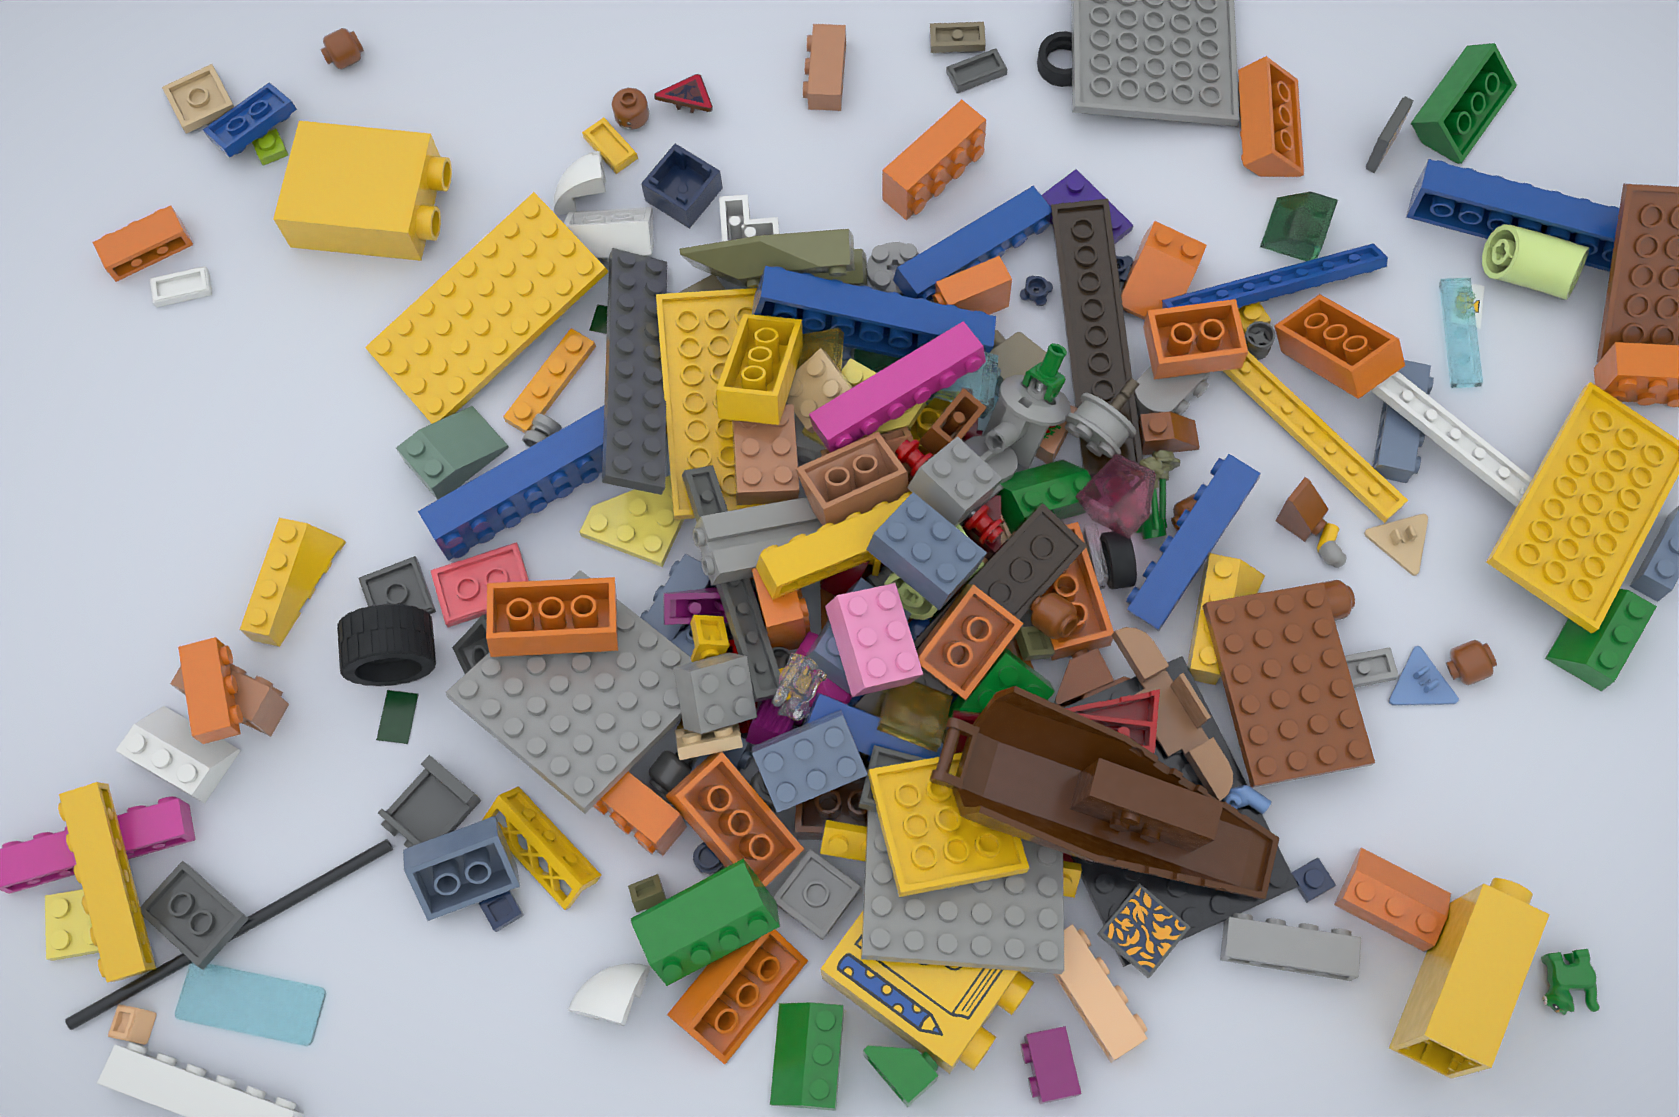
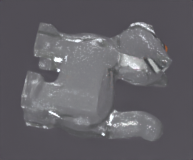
M791 653L787 666L781 671L779 686L772 700L774 706L780 707L778 715L787 716L792 720L799 721L806 718L810 713L809 701L815 696L819 684L828 677L820 669H817L816 672L813 671L818 666L813 659L801 654ZM788 694H790L791 698L788 699L783 706H781L786 701Z

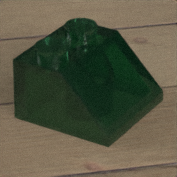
M1312 191L1277 197L1260 247L1303 261L1317 259L1323 247L1338 200Z

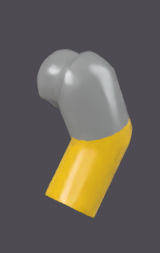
M1327 523L1320 536L1317 551L1328 565L1339 568L1346 562V555L1335 542L1340 529L1334 524Z

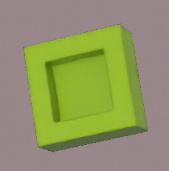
M276 128L252 142L263 166L288 156V152Z

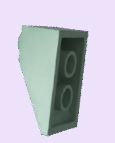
M473 406L419 429L396 447L404 462L437 500L456 490L509 448L505 441Z

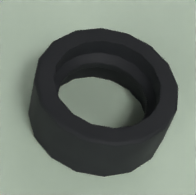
M1055 32L1047 36L1040 45L1037 58L1038 72L1051 85L1059 87L1072 86V68L1062 69L1055 67L1047 58L1049 53L1055 50L1065 49L1072 51V32Z
M1117 530L1101 533L1100 556L1104 577L1109 589L1135 586L1137 581L1136 559L1133 543L1128 531Z

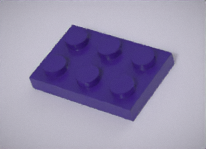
M1077 169L1041 195L1050 207L1051 204L1107 199ZM1109 201L1114 244H1116L1132 231L1133 224Z

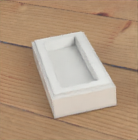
M206 266L150 278L152 300L156 308L212 295L210 274Z

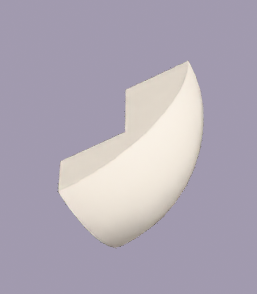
M600 151L589 153L577 159L563 173L554 195V213L556 216L577 211L575 197L606 192L605 171Z
M630 963L615 965L600 971L581 986L571 1001L568 1011L596 1020L604 1019L625 1026L634 996L641 998L651 967Z

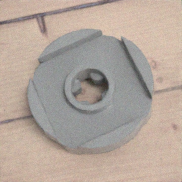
M890 242L876 246L872 250V255L867 263V277L870 285L883 292L903 294L893 281V271L888 270V268L893 265L900 266L919 254L917 248L913 244Z

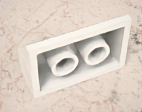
M652 207L572 211L567 214L564 224L596 258L609 261L612 248L643 256L652 255Z
M165 706L135 723L116 749L121 755L204 804L241 751L222 739L202 744L192 737L190 721Z

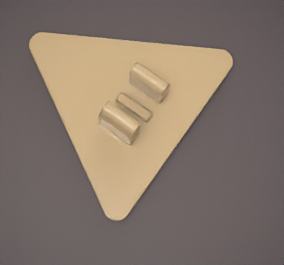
M1426 514L1366 529L1364 532L1365 537L1413 576L1419 573L1428 523V516Z

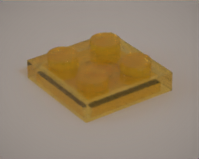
M915 681L907 685L890 688L886 694L877 730L937 752L941 746L953 696Z

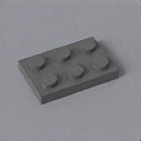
M184 861L173 870L140 907L143 917L202 970L206 968L249 919Z

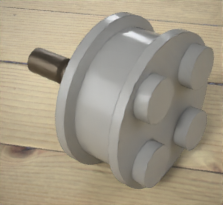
M1130 378L1120 390V394H1117L1110 404L1095 395L1084 393L1080 398L1082 403L1074 413L1066 415L1067 424L1064 428L1073 436L1084 439L1088 443L1086 447L1093 454L1099 457L1104 454L1110 458H1118L1121 454L1119 448L1127 438H1134L1137 434L1135 427L1119 411L1140 384L1133 378Z

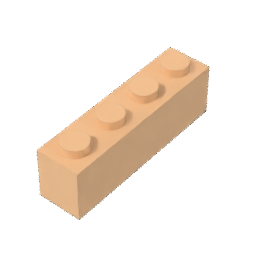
M1072 924L1064 929V971L1062 974L1053 975L1110 1063H1112L1148 1039L1145 1035L1147 1027L1137 1013L1132 1015L1125 1005L1129 1001L1120 986L1116 985L1114 987L1108 979L1107 975L1110 972L1104 961L1100 957L1095 959L1088 947L1091 946V942L1082 929L1076 930Z

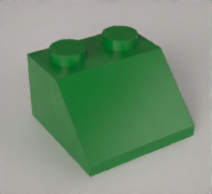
M869 1045L863 1050L864 1057L907 1108L938 1079L939 1075L936 1071L939 1066L926 1051L921 1055L917 1049Z

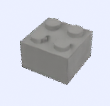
M728 652L673 667L684 729L703 734L757 718L747 656Z

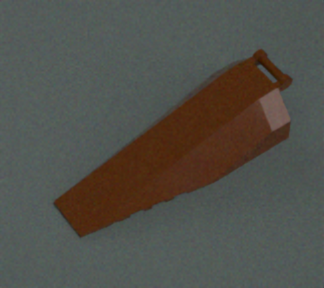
M1017 686L996 692L973 724L957 718L947 719L945 729L948 731L937 768L932 770L930 781L952 789L961 817L987 828L1091 862L1256 899H1266L1280 838L1248 816L1239 813L1236 808L1227 802L1223 804L1215 840L1192 852L1162 841L1158 843L1148 842L1140 838L1139 833L1131 830L1128 832L1112 829L1108 822L1070 809L1079 773L1098 758L1216 799L1207 793L1208 790L1201 785H1195L1183 777L1182 772L1176 768L1168 767L1158 760V756L1128 736ZM961 734L966 736L967 739L956 776L949 774Z

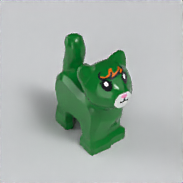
M1580 949L1572 951L1573 953L1563 954L1565 960L1570 964L1564 963L1561 952L1543 955L1541 960L1547 967V981L1549 983V989L1543 995L1544 1004L1552 1008L1556 1013L1566 1015L1567 1011L1574 1012L1575 1010L1573 997L1569 990L1584 991L1585 1003L1588 1009L1592 1012L1598 1011L1600 1006L1597 1002V977L1590 964L1589 950Z

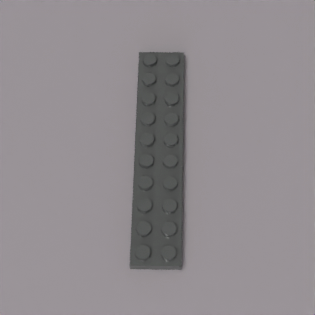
M612 248L609 255L602 483L662 495L665 489L666 401L664 400L656 294H667V261Z

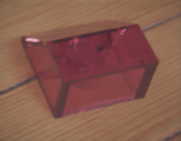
M1115 454L1075 497L1093 521L1129 539L1150 516L1156 474L1147 467L1119 454Z

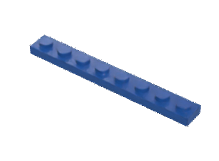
M1372 243L1162 300V309L1236 299L1238 308H1241L1245 305L1264 302L1271 298L1293 294L1311 287H1319L1322 284L1333 281L1345 280L1355 275L1371 273L1374 270L1387 267L1388 257Z

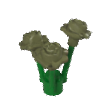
M1154 451L1152 457L1141 459L1139 467L1132 470V474L1146 480L1147 489H1150L1152 514L1142 515V522H1140L1130 501L1132 497L1129 489L1132 486L1131 483L1137 479L1136 476H1128L1125 471L1116 472L1106 479L1107 487L1102 490L1103 494L1118 495L1120 502H1124L1134 523L1135 533L1142 532L1143 540L1167 536L1166 481L1169 480V471L1180 466V460L1174 457L1172 451ZM1158 487H1159V509H1158V499H1157V489H1156V488H1158Z

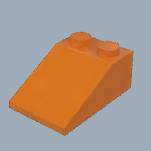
M1154 221L1143 236L1122 288L1123 310L1145 320L1148 310L1162 309V300L1186 294L1207 245Z

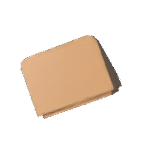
M118 1004L108 1037L145 1045L149 1041L156 1013Z

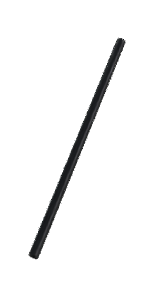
M385 839L248 916L247 922L231 940L390 852L393 848L389 840ZM183 953L66 1018V1025L70 1030L79 1027L191 964L192 961Z

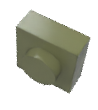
M1034 626L1021 627L1015 634L1023 661L1049 659L1055 654L1050 638Z
M658 874L628 885L636 913L666 900Z

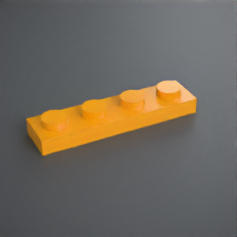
M571 328L503 416L505 422L523 433L531 430L533 427L532 421L536 414L545 415L595 349V342Z

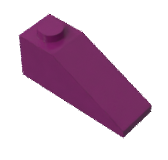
M717 587L663 593L664 625L690 624L693 615L723 616L724 622L728 623Z

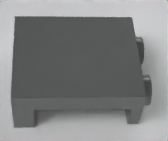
M430 755L421 763L425 769L387 811L381 808L378 812L385 819L381 825L393 836L400 832L407 839L404 843L407 848L455 831L481 802L474 792Z

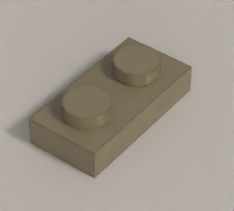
M984 22L930 23L931 53L985 51Z

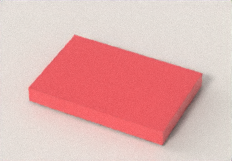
M517 542L430 570L447 627L487 614V583L529 581Z

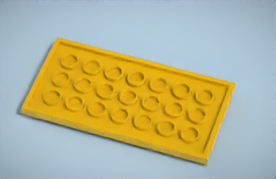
M533 192L365 348L433 424L455 414L609 271L538 195Z
M757 288L656 294L674 520L695 518L682 478L684 470L712 465L728 511L765 505H737L732 420L718 418L716 389L742 315L752 314L754 295Z
M1589 382L1581 391L1486 563L1591 634L1594 633L1603 622L1679 475V440L1592 382Z

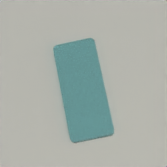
M192 962L189 965L178 1000L175 1017L192 1023L309 1046L312 1044L326 997V990L319 986L208 964L202 970Z

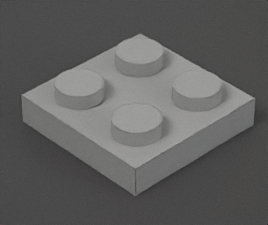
M809 849L773 898L779 908L820 939L824 940L859 893L861 886L812 849Z

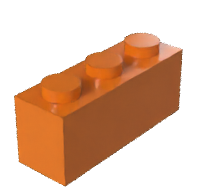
M171 205L159 209L138 221H133L128 226L106 234L92 242L104 268L115 282L193 245L180 217Z
M216 637L179 646L178 650L192 737L202 744L240 735L239 724L243 722V716L239 705H236L234 694L238 693V686L235 677L230 672L233 656L229 646H225Z

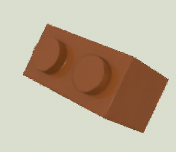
M963 388L919 440L920 445L933 455L937 454L957 436L962 439L987 407Z

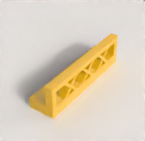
M519 786L498 795L482 819L485 820L496 816L499 811L506 817L507 827H503L500 823L499 825L511 853L564 910L570 908L580 893L596 884L602 876ZM517 834H521L526 839L528 850L523 849L519 845ZM538 857H543L548 863L549 872H544L539 866ZM559 879L564 880L572 889L568 896L560 889Z

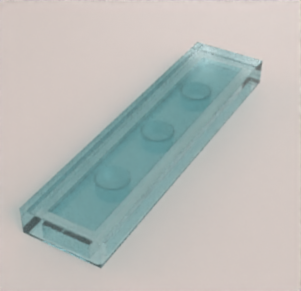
M1471 278L1441 279L1439 288L1451 388L1481 387L1483 377Z

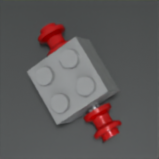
M958 436L935 455L932 453L924 455L918 450L920 442L917 439H914L912 442L908 439L905 440L895 453L898 455L897 458L901 464L906 463L911 468L910 476L913 479L907 488L955 527L968 517L969 520L964 527L967 530L975 528L981 534L979 542L982 544L987 541L991 544L995 542L1004 532L1001 528L1004 521L1001 518L993 520L987 515L989 507L986 504L980 509L978 507L990 498L1003 478Z

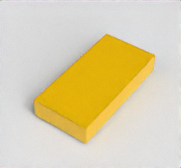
M604 117L582 132L583 138L595 151L601 152L602 159L616 174L638 159L634 149Z

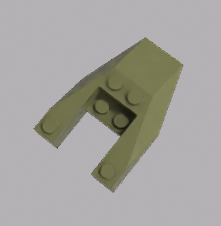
M849 229L759 235L679 249L680 255L693 267L745 289L758 287L765 266L782 267L787 271L797 273H810L815 277L828 280L837 279L856 286H868L866 254L863 249H854L853 234Z

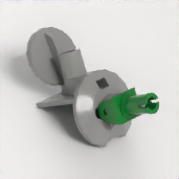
M1050 344L1043 361L1026 371L1025 375H1014L1003 381L999 388V399L983 436H975L964 442L1003 478L1000 483L1012 478L1018 464L1025 469H1029L1048 427L1064 423L1066 415L1071 413L1070 402L1065 394L1060 392L1066 379L1058 370L1067 351L1059 344Z

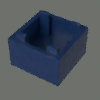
M676 143L641 183L646 202L689 229L723 189L720 170Z

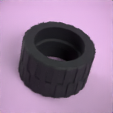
M405 604L372 605L349 612L337 624L340 674L352 683L365 686L405 684L419 680L429 675L435 669L436 657L432 616L422 608Z

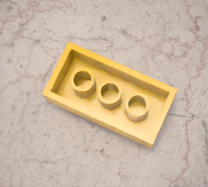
M752 314L742 315L716 389L719 419L780 424L803 350L802 319Z

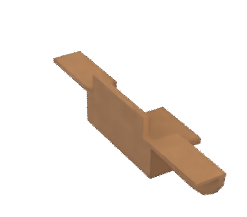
M1129 627L1115 630L1112 638L1144 688L1136 694L1160 689L1156 739L1163 751L1169 757L1182 750L1204 788L1208 790L1207 793L1221 801L1229 794L1233 785V771L1214 737L1208 739L1201 727L1211 718L1184 673L1180 674L1173 682L1166 671L1169 666L1167 661L1147 633L1137 628Z

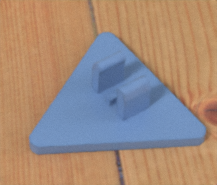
M1415 646L1389 698V703L1391 705L1456 704L1459 698L1420 646Z

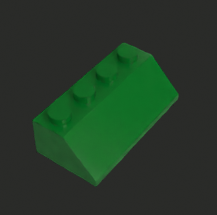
M1496 44L1467 45L1411 122L1422 144L1457 164H1462L1517 87Z
M744 858L631 918V924L649 965L666 986L780 927L775 899Z

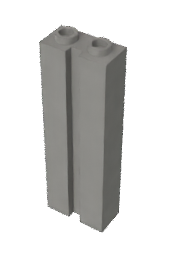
M803 497L701 516L693 529V540L695 545L700 547L702 553L701 563L704 574L709 576L711 585L753 577L752 569L756 568L759 555L765 548L771 545H778L779 547L787 544L793 537L799 534H806L807 536L815 533L822 524L813 513L808 498Z

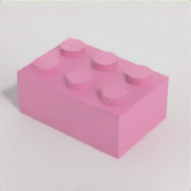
M896 583L837 595L825 606L852 697L907 685L923 675Z

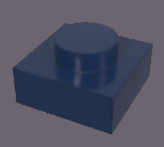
M1319 858L1292 872L1299 886L1297 889L1306 903L1336 886Z
M511 891L479 902L482 911L495 932L524 916Z

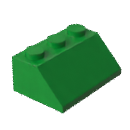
M1065 460L1015 472L1011 479L1000 483L1004 489L997 494L1001 496V514L1011 534L1040 503H1043L1060 520L1087 513L1100 497L1088 471Z
M1619 589L1597 631L1591 634L1568 618L1545 659L1602 692L1617 679L1657 606L1629 590Z
M812 1002L779 1003L770 1105L836 1111L844 1019L843 1005Z

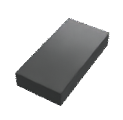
M996 48L946 67V73L957 94L1007 75L1008 70Z

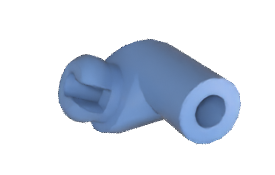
M1248 785L1231 788L1229 794L1223 798V802H1227L1236 809L1249 805L1261 814H1264L1271 805L1269 799Z

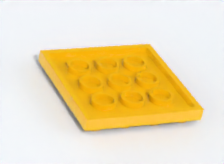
M962 753L954 754L949 774L956 776ZM940 757L869 769L868 776L871 790L876 803L899 897L1028 872L1029 864L1021 838L987 828L961 817L952 789L930 781L932 770L937 768Z

